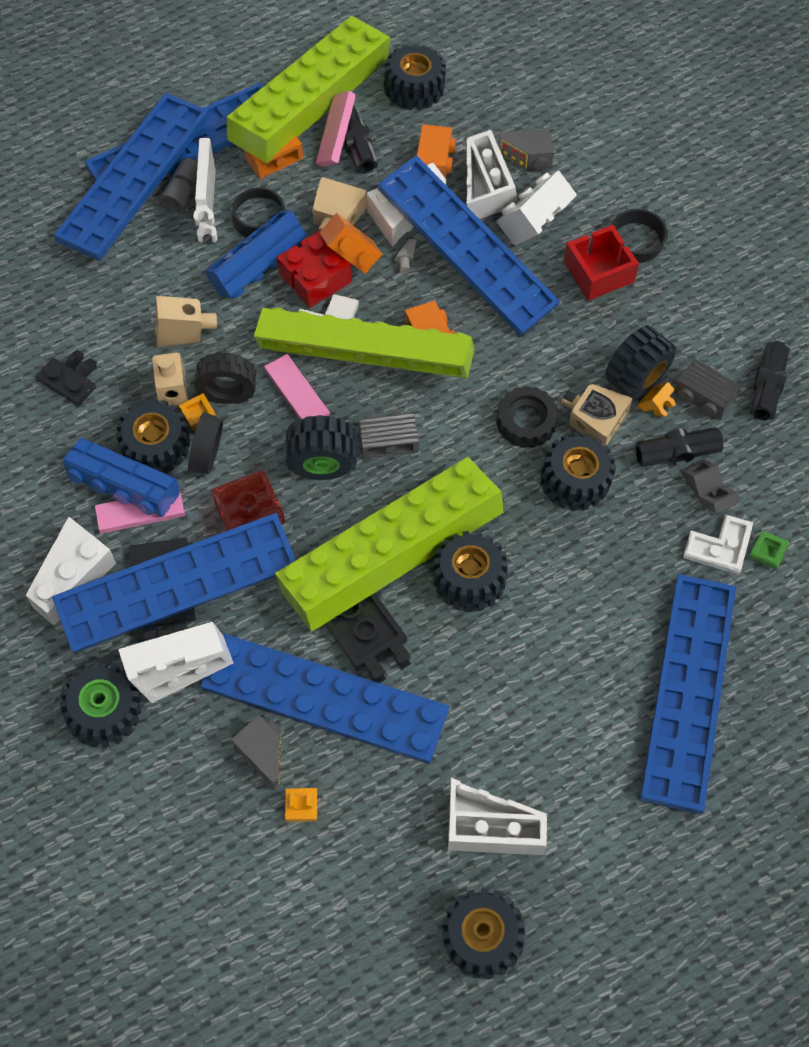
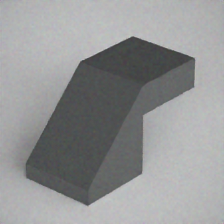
M701 460L680 470L704 508L717 514L741 503L737 491L723 486L718 465L707 460Z

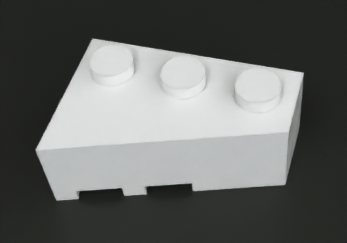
M491 130L467 138V207L479 219L500 213L512 202L515 204L518 202L516 187Z
M428 164L427 166L446 184L445 177L435 164ZM376 188L366 193L367 212L393 247L407 231L409 232L414 227Z
M559 170L551 175L548 172L544 173L535 181L537 184L535 188L529 187L518 196L520 198L519 202L516 204L512 202L501 211L503 216L496 222L514 245H518L538 235L542 231L541 226L546 222L550 223L554 219L553 216L558 211H562L577 196Z
M68 517L26 594L33 609L51 624L55 625L60 618L52 596L102 578L116 564L111 550Z
M213 622L118 649L128 680L151 703L233 664L223 634Z
M451 778L448 851L544 855L547 846L546 813L509 799L506 801L490 795L488 791L477 790Z

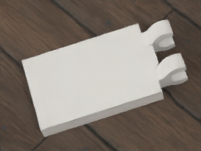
M200 138L195 196L196 211L193 214L195 225L199 226L197 229L199 242H203V236L206 234L212 236L213 242H216L218 239L216 228L213 226L215 223L213 203L216 170L210 138Z

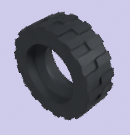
M229 352L208 354L197 362L194 382L195 390L199 395L204 393L208 401L215 403L240 404L241 402H246L254 396L257 369H255V365L249 359L238 354H231ZM216 377H228L235 380L225 381L217 379Z
M524 386L522 388H514L513 391H508L505 397H502L500 400L496 418L498 431L510 444L520 446V448H535L538 445H543L552 438L553 432L555 433L559 415L558 407L555 405L553 397H550L546 391L539 390L537 387ZM521 407H532L539 412L541 421L534 428H521L515 423L513 418L516 410Z

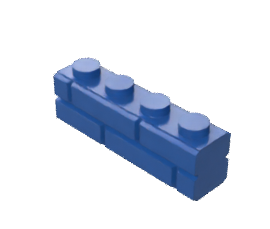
M281 210L207 268L204 273L213 284L219 296L232 299L237 298L244 293V287L248 283L259 281L264 276L263 271L268 267L273 268L278 265L277 256L295 245L300 248V242L307 237V234L299 224L294 212L291 210Z
M80 438L73 446V450H70L63 459L67 472L66 475L71 481L77 484L84 482L99 494H104L105 492L111 494L118 502L124 505L128 503L136 505L146 515L154 513L164 517L171 504L180 495L176 478L84 438Z

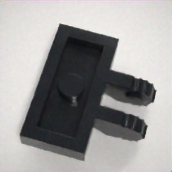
M76 350L69 355L65 364L53 357L35 377L37 381L79 407L96 389L95 383L87 377L97 367V361L92 358L87 359L80 366L79 371L76 372L74 370L75 367L84 359V353Z

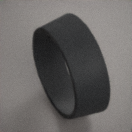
M255 187L245 190L237 196L233 203L232 223L238 233L247 238L261 227L248 225L242 222L236 215L239 206L247 200L268 198L276 201L281 206V210H286L282 198L275 191L264 187Z
M629 209L617 215L611 224L614 225L616 230L626 224L640 223L651 227L659 236L660 246L648 252L631 251L636 260L642 263L657 257L668 237V229L663 219L646 209Z
M206 412L201 414L191 445L188 472L210 474L221 440L223 419Z

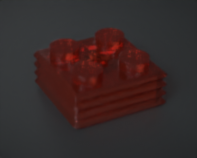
M264 470L211 490L213 500L227 531L277 513L281 524H285L283 510ZM249 504L252 508L246 509L244 506Z

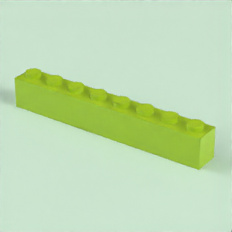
M278 307L272 309L262 308L254 334L259 347L268 350L468 379L475 351L472 337L461 332L450 334L440 332L437 329H415L409 325L392 326L381 321L370 323L363 322L357 318H336L329 314L319 316L312 315L306 311L290 312Z

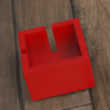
M614 225L593 232L591 242L590 237L585 235L566 243L564 264L588 301L635 282L639 262L628 246L624 247V240Z
M320 231L300 242L301 248L295 245L277 256L279 275L292 289H295L296 294L309 308L352 282L351 264L326 244L319 233Z

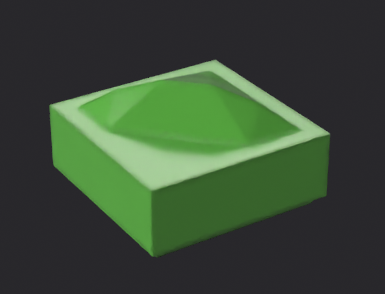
M762 530L750 553V558L778 569L789 547V541Z

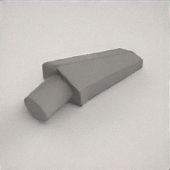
M408 239L394 259L395 262L399 263L401 273L410 272L409 262H412L414 259L415 239Z

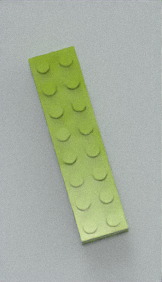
M350 16L227 116V140L267 164L295 135L297 137L300 136L330 110L334 95L353 91L388 59L390 37L354 16Z
M466 457L276 572L275 575L280 591L312 632L435 556L437 549H442V542L446 539L451 541L452 535L457 533L458 536H463L464 531H469L470 534L504 513L502 491L469 457Z

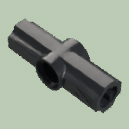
M353 106L344 144H347V153L350 152L357 172L365 174L372 172L378 167L377 158L372 148L369 128L363 124L357 106Z
M774 341L767 343L764 349L762 364L759 366L755 378L757 379L753 387L755 393L750 414L756 419L764 421L773 420L776 414L778 399L782 394L787 377L785 369L790 348L784 342Z
M717 427L687 432L686 429L682 428L675 429L665 434L664 437L639 441L635 445L636 457L641 467L671 462L673 465H677L676 462L680 461L688 463L698 456L722 452L724 448L721 430H718Z

